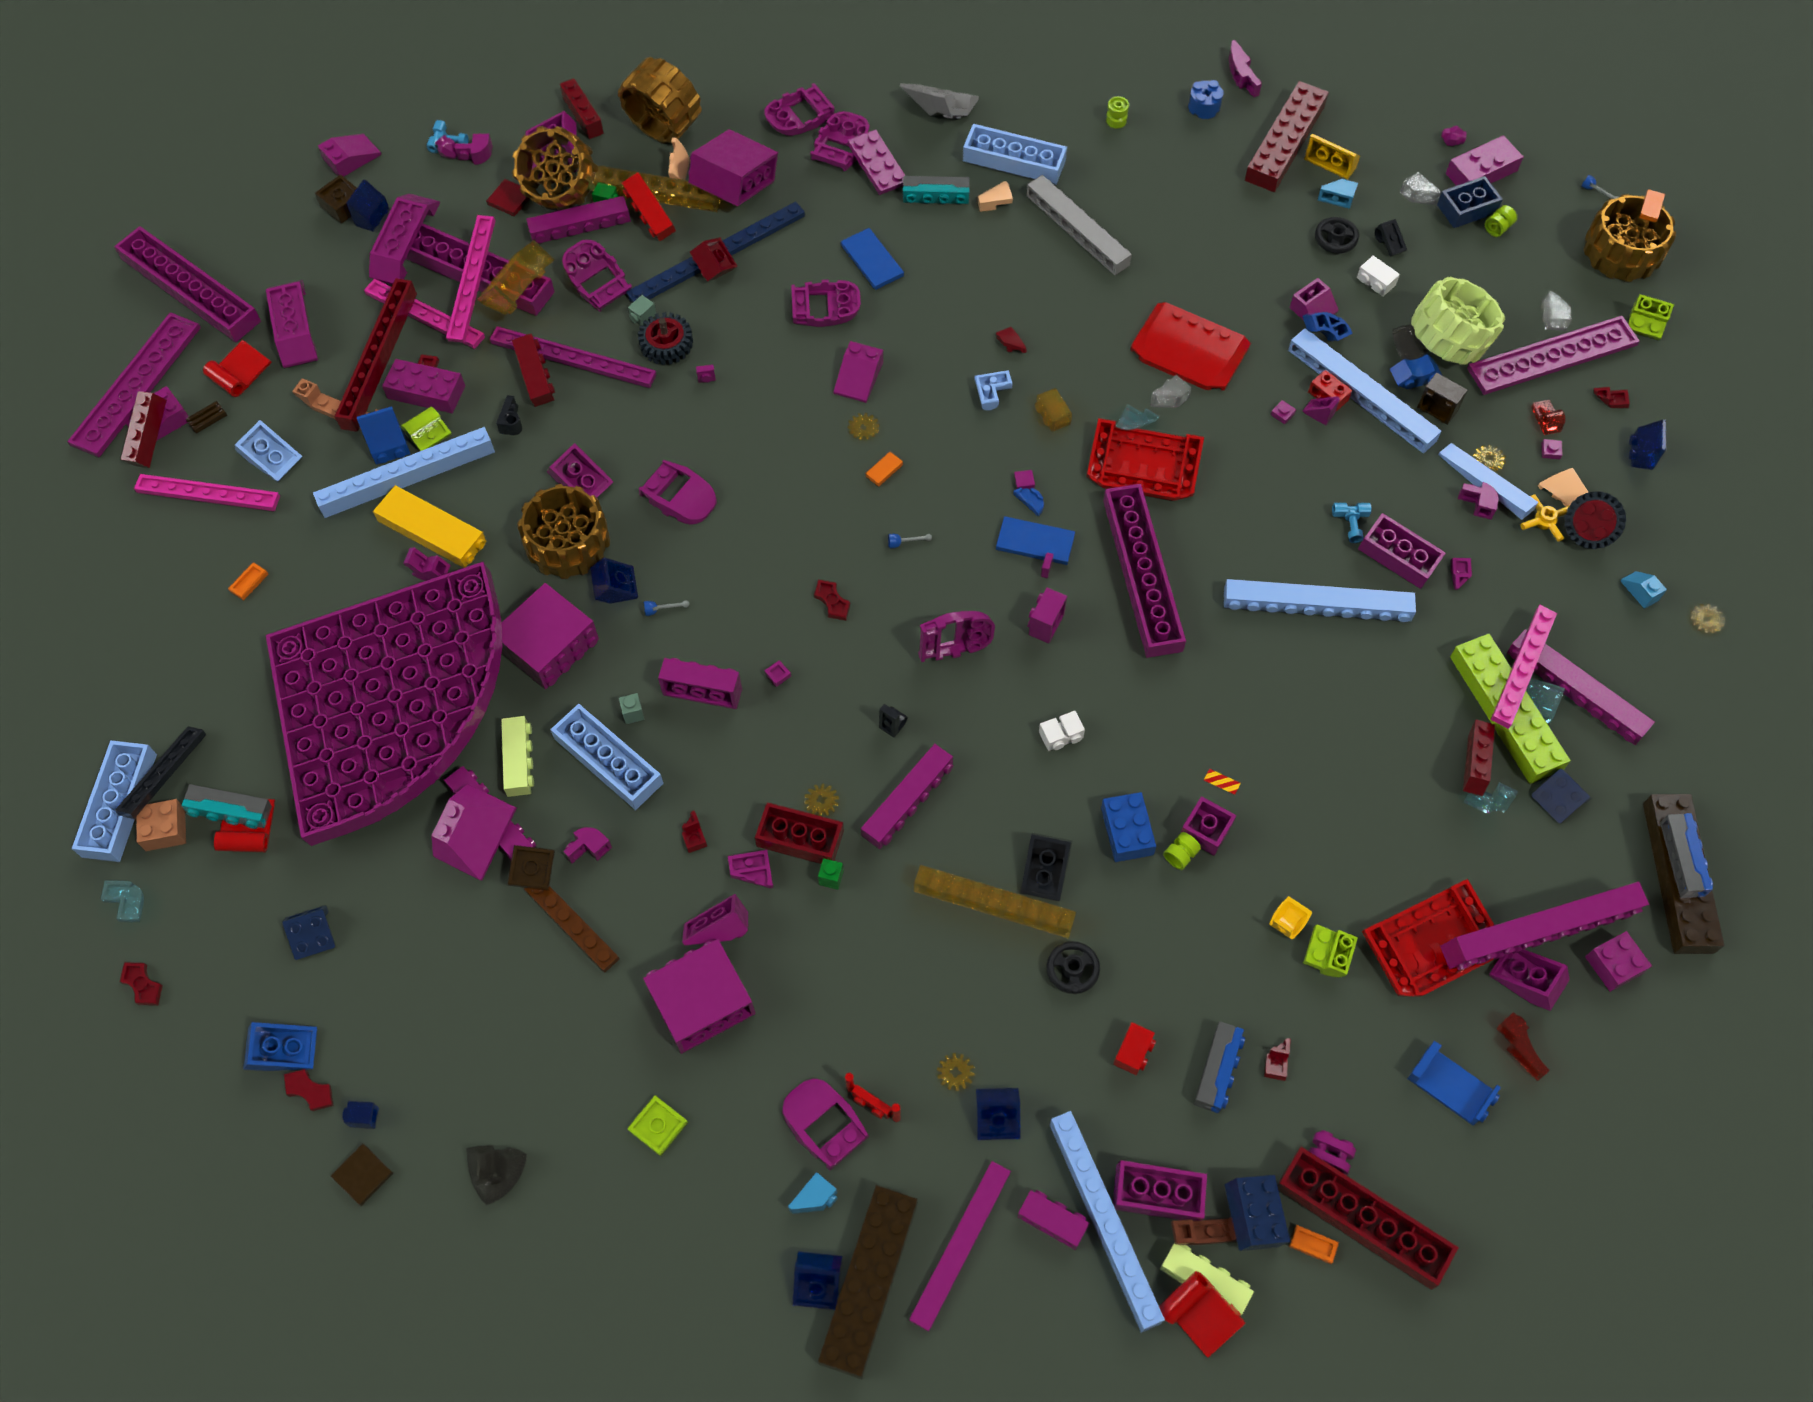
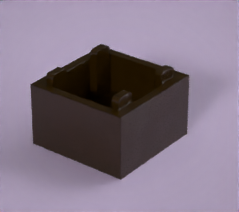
M341 174L315 192L320 207L341 224L367 206L362 191Z
M1436 373L1426 385L1417 408L1448 425L1459 411L1468 390Z

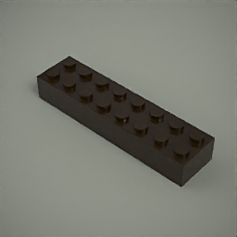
M1651 794L1643 803L1673 953L1715 954L1724 947V941L1713 891H1710L1705 897L1680 898L1660 824L1667 815L1692 813L1693 820L1697 823L1698 838L1701 840L1692 795ZM1702 845V852H1703V856H1704V858H1705V854H1704V850H1703V845Z
M876 1185L818 1360L819 1365L862 1380L918 1205L917 1198Z

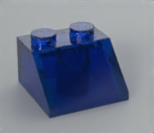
M364 179L346 203L355 226L372 232L389 211V205L385 196Z
M1666 420L1638 427L1635 433L1631 434L1629 439V445H1631L1629 453L1631 467L1649 470L1655 468L1666 451Z
M603 557L591 567L595 600L611 604L638 598L634 566Z
M1018 1088L976 1089L978 1140L1020 1139V1096Z
M798 1251L794 1272V1306L835 1310L839 1297L842 1256Z

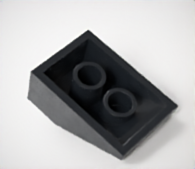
M1037 833L1031 834L1021 894L1060 901L1072 840Z

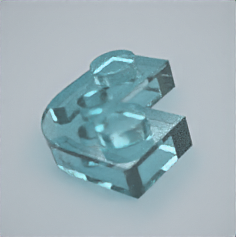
M1499 782L1492 794L1486 791L1483 796L1468 793L1464 803L1488 814L1491 811L1502 810L1505 812L1515 799L1518 791Z
M105 881L100 900L103 902L120 903L116 919L119 922H140L144 904L142 890L129 881Z

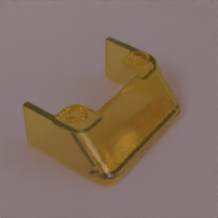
M535 240L531 241L510 258L477 300L482 305L504 315L507 313L512 314L517 308L516 300L533 279L536 277L540 279L546 272L544 270L545 267L555 259Z

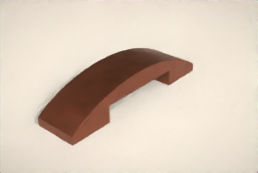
M1232 1217L1216 1220L1193 1221L1192 1219L1171 1222L1176 1245H1206L1237 1241Z

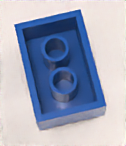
M1142 792L1103 799L1101 810L1114 861L1120 862L1153 856L1156 843Z

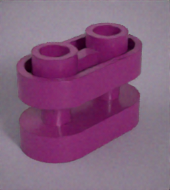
M1325 1130L1315 1132L1312 1142L1317 1145V1148L1311 1147L1309 1152L1343 1174L1348 1175L1351 1165L1346 1162V1159H1354L1356 1149L1353 1147L1354 1144L1347 1140L1336 1139L1333 1137V1134ZM1325 1150H1327V1151H1329V1152H1331V1153H1333V1154H1336V1155H1338V1156H1337V1157H1336V1156H1333V1155H1331V1154L1325 1152Z

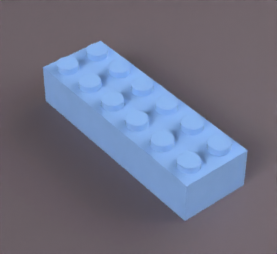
M973 124L963 147V161L1032 179H1037L1043 175L1052 184L1057 185L1066 161L1067 147Z
M580 704L575 706L550 729L554 739L634 810H637L664 784L661 774Z
M110 740L72 846V850L81 858L114 862L121 861L135 819L119 816L115 809L153 767L157 754L149 745Z

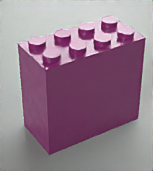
M728 129L691 153V163L688 172L689 183L739 206L774 182L778 152Z
M544 583L502 622L501 654L546 690L549 686L554 685L557 678L563 673L568 672L571 665L576 660H580L589 648L594 647L599 637L593 620L548 584Z
M719 939L707 941L701 948L688 951L684 954V957L669 961L665 967L659 970H652L643 978L681 1054L755 1015L752 1000Z

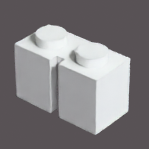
M1372 256L1360 267L1357 278L1367 286L1371 285L1375 292L1384 297L1396 286L1400 274L1375 256Z
M1076 711L1059 716L1060 723H1058L1056 718L1040 723L1039 734L1048 751L1053 749L1059 750L1066 744H1075L1084 738L1085 729Z

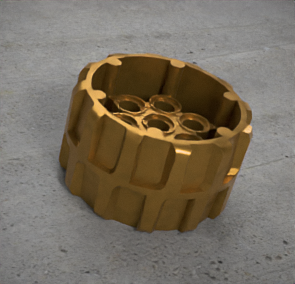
M645 58L622 82L621 87L618 89L621 107L632 123L648 137L661 143H672V138L679 139L701 114V99L692 82L676 66L671 65L662 58Z
M540 126L536 128V132L529 136L524 135L521 138L522 143L518 150L513 152L512 156L515 159V169L512 171V175L521 185L520 192L547 209L552 208L561 211L569 209L570 206L575 204L582 205L585 202L584 198L590 190L594 191L595 172H598V166L593 163L591 154H593L591 148L580 140L579 137L559 126H556L555 129ZM568 141H570L575 147L572 149V154L566 152L561 144L567 145ZM549 144L547 146V152L541 150L544 146ZM559 148V153L554 155L555 149ZM544 155V161L540 163L539 159ZM572 158V163L567 165L568 159ZM534 162L535 164H537V167H534L532 169V165ZM557 165L558 169L553 173L552 169ZM579 167L578 175L576 176L573 171ZM543 172V177L538 180L539 173ZM570 175L571 179L566 183V177ZM556 182V187L552 190L551 184ZM539 184L544 185L545 190L549 194L543 193L541 196L536 190ZM564 185L569 187V189L565 193L557 196L563 191Z
M1624 194L1617 199L1607 200L1601 210L1597 212L1585 236L1587 242L1584 247V253L1589 257L1591 266L1601 271L1610 279L1615 278L1625 280V282L1650 277L1653 271L1661 266L1676 238V231H1673L1675 220L1665 210V206L1662 205L1658 220L1655 223L1639 218L1645 198L1643 195L1640 197Z
M557 484L555 487L539 490L535 493L536 496L523 505L521 509L523 513L522 519L517 523L518 530L529 561L537 564L541 573L560 576L561 579H568L570 576L579 574L583 576L597 563L600 564L604 560L603 553L605 548L610 546V537L605 515L602 512L599 500L594 495L589 496L579 486L569 487Z

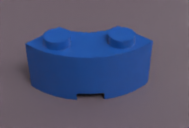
M1329 312L1309 313L1302 316L1309 332L1319 331L1326 336L1328 341H1338L1353 334L1349 325L1341 317Z
M1428 354L1415 360L1403 359L1390 368L1397 385L1406 389L1428 384L1436 373L1442 375L1435 360Z

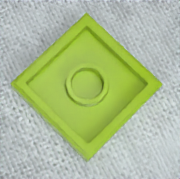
M655 1095L627 1130L661 1157L687 1125L688 1121Z

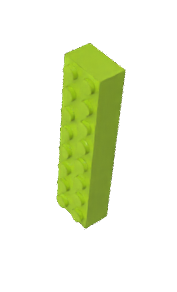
M1486 634L1456 646L1450 658L1490 720L1512 668L1491 635ZM1526 691L1509 729L1490 720L1492 724H1495V730L1529 784L1554 775L1560 768L1564 770L1571 760Z

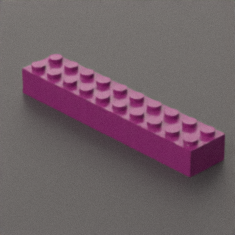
M422 223L406 259L460 282L470 243ZM491 252L487 253L478 291L537 316L555 293L551 278Z
M141 226L114 246L125 263L235 343L261 322L254 307Z
M1141 484L1105 489L1103 502L1146 658L1183 652L1186 639Z
M1635 882L1458 936L1440 947L1449 969L1457 967L1459 971L1474 964L1479 965L1488 962L1493 958L1498 959L1507 956V954L1512 952L1513 954L1518 953L1526 948H1534L1548 941L1553 942L1564 936H1573L1584 930L1589 931L1600 925L1605 926L1619 919L1624 920L1633 917V915L1643 912L1642 908L1648 906L1649 903L1640 882Z

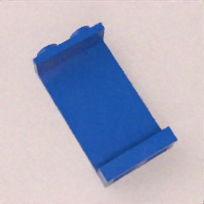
M1434 1040L1407 1079L1474 1126L1478 1121L1482 1123L1489 1114L1486 1111L1489 1105L1494 1106L1500 1095L1497 1093L1501 1087L1496 1085L1491 1089L1440 1053L1438 1050L1442 1045Z

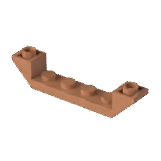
M302 378L292 391L293 394L313 410L335 419L334 416L341 401L321 393L317 384Z

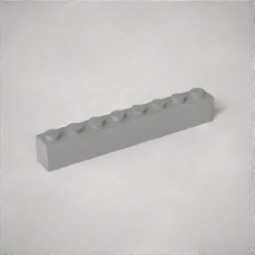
M1041 175L1027 184V197L1112 274L1117 275L1130 266L1132 254L1129 250L1119 244L1094 219H1091L1083 209H1080L1073 200L1069 199L1060 189L1054 186L1049 179Z

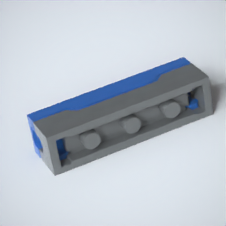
M1692 813L1667 815L1660 824L1680 898L1705 897L1713 890V881L1709 877L1708 863L1703 856L1702 841L1698 838L1697 823L1693 820Z
M1219 1021L1195 1098V1106L1211 1110L1215 1113H1219L1221 1108H1226L1229 1096L1225 1094L1227 1088L1231 1089L1234 1081V1076L1231 1073L1232 1069H1236L1240 1057L1236 1055L1238 1048L1242 1049L1245 1042V1037L1242 1036L1244 1029Z

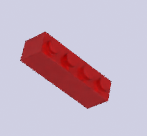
M639 172L622 182L625 188L622 190L627 199H632L631 205L636 212L640 211L642 215L639 217L645 225L648 223L650 226L648 230L653 238L657 237L661 241L676 231L673 223Z

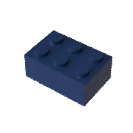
M1486 176L1442 191L1437 206L1453 228H1457L1494 214L1499 209L1503 199Z
M1275 1175L1236 1178L1224 1184L1239 1251L1278 1248L1290 1242Z

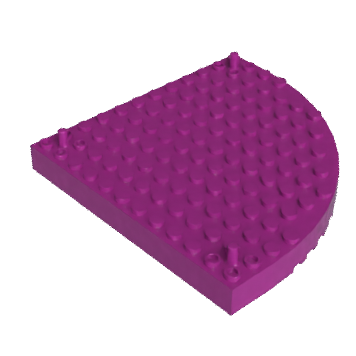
M484 562L266 635L300 835L304 841L313 846L371 825L399 810L419 796L430 785L434 784L457 759L472 738L493 695L502 653V622L491 572Z

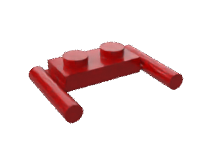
M852 1073L845 1075L847 1091L852 1092L855 1103L861 1107L866 1105L872 1109L871 1113L880 1119L884 1117L888 1120L891 1115L894 1122L900 1121L901 1112L899 1104L895 1103L890 1107L857 1084L855 1085Z

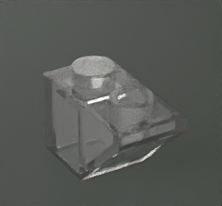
M1417 172L1403 181L1400 193L1412 203L1435 205L1438 202L1441 191Z
M1549 291L1546 298L1542 300V308H1544L1542 321L1545 322V329L1566 331L1571 322V306L1553 291Z
M1175 375L1172 379L1166 380L1160 389H1156L1152 393L1150 405L1152 407L1178 408L1190 398L1192 387Z

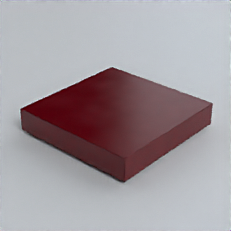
M504 179L486 202L487 205L515 217L530 198L520 192V185Z

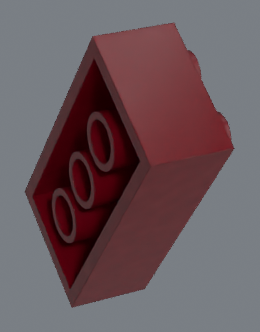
M767 802L755 835L756 847L822 864L823 858L835 861L844 833V825L841 821Z

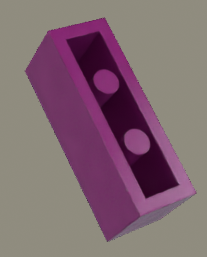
M1030 1190L1017 1218L1074 1250L1078 1247L1089 1225L1086 1217L1077 1212L1073 1214L1067 1211V1207L1058 1201H1055V1203L1049 1201L1047 1195L1038 1190L1035 1192Z

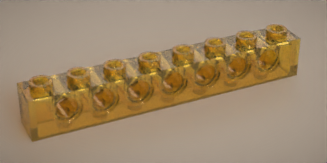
M598 166V172H595L594 184L595 187L598 182L616 186L619 196L626 197L622 191L625 189L622 182L637 172ZM639 172L659 203L718 212L722 198L689 183V181Z
M920 865L914 882V892L1066 938L1070 937L1076 916L1075 911Z

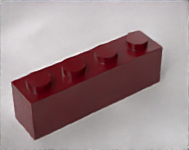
M572 78L560 83L564 101L589 140L604 134L600 117L576 80Z
M532 333L513 339L512 343L533 405L537 407L554 401L553 394L556 392L553 384L549 383L548 379L551 376L548 369L544 368L543 364L546 361L543 353L540 354L539 352L541 345L538 338L534 339Z
M138 391L121 456L122 461L134 466L150 468L166 399L154 393Z
M1475 720L1469 732L1464 792L1483 796L1490 783L1495 724Z

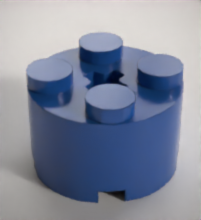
M1211 80L1195 82L1193 84L1188 105L1189 111L1193 115L1195 113L1201 119H1210L1216 116V113L1220 111L1223 98V90L1219 83Z

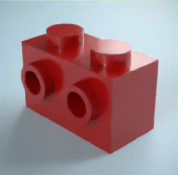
M1324 370L1311 382L1308 392L1316 399L1338 396L1340 398L1336 409L1338 411L1349 401L1352 390L1333 374Z
M1131 1022L1113 1065L1137 1076L1138 1071H1143L1148 1059L1144 1058L1147 1051L1152 1052L1156 1043L1153 1040L1155 1032Z

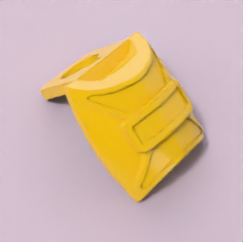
M1288 896L1275 911L1269 925L1293 940L1309 921L1312 911Z

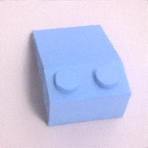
M261 420L235 444L236 452L276 482L302 458V455Z

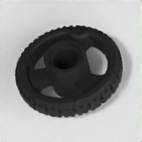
M1329 217L1318 224L1315 230V239L1318 245L1325 251L1342 254L1352 250L1357 245L1359 232L1355 224L1348 219ZM1321 232L1328 233L1327 241L1324 240ZM1346 237L1352 238L1350 243L1343 245Z
M1069 941L1058 945L1052 950L1047 960V974L1052 984L1060 991L1069 994H1080L1088 991L1097 982L1100 974V963L1096 953L1090 947L1081 942ZM1066 950H1079L1083 952V956L1080 957L1079 955L1072 954L1064 958L1061 953ZM1074 964L1079 969L1076 971H1072L1068 968V966ZM1092 965L1093 973L1090 979L1082 984L1079 978L1083 974L1084 966ZM1055 966L1062 967L1064 977L1070 980L1068 984L1058 979L1054 971Z

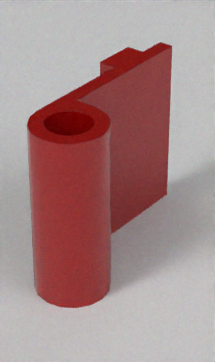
M242 340L219 364L216 361L207 362L203 368V373L231 396L238 397L272 362Z
M268 799L272 808L265 828L257 827V829H252L245 826V824L238 823V825H232L222 820L221 829L214 836L215 851L266 853L275 799Z
M1195 1271L1159 1305L1164 1319L1170 1324L1177 1322L1207 1358L1245 1324V1321L1240 1317L1241 1313L1232 1303L1229 1304L1210 1281L1198 1271Z

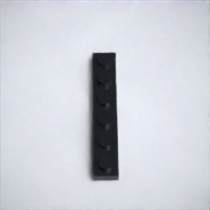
M188 726L115 809L117 814L135 819L206 736L204 730Z

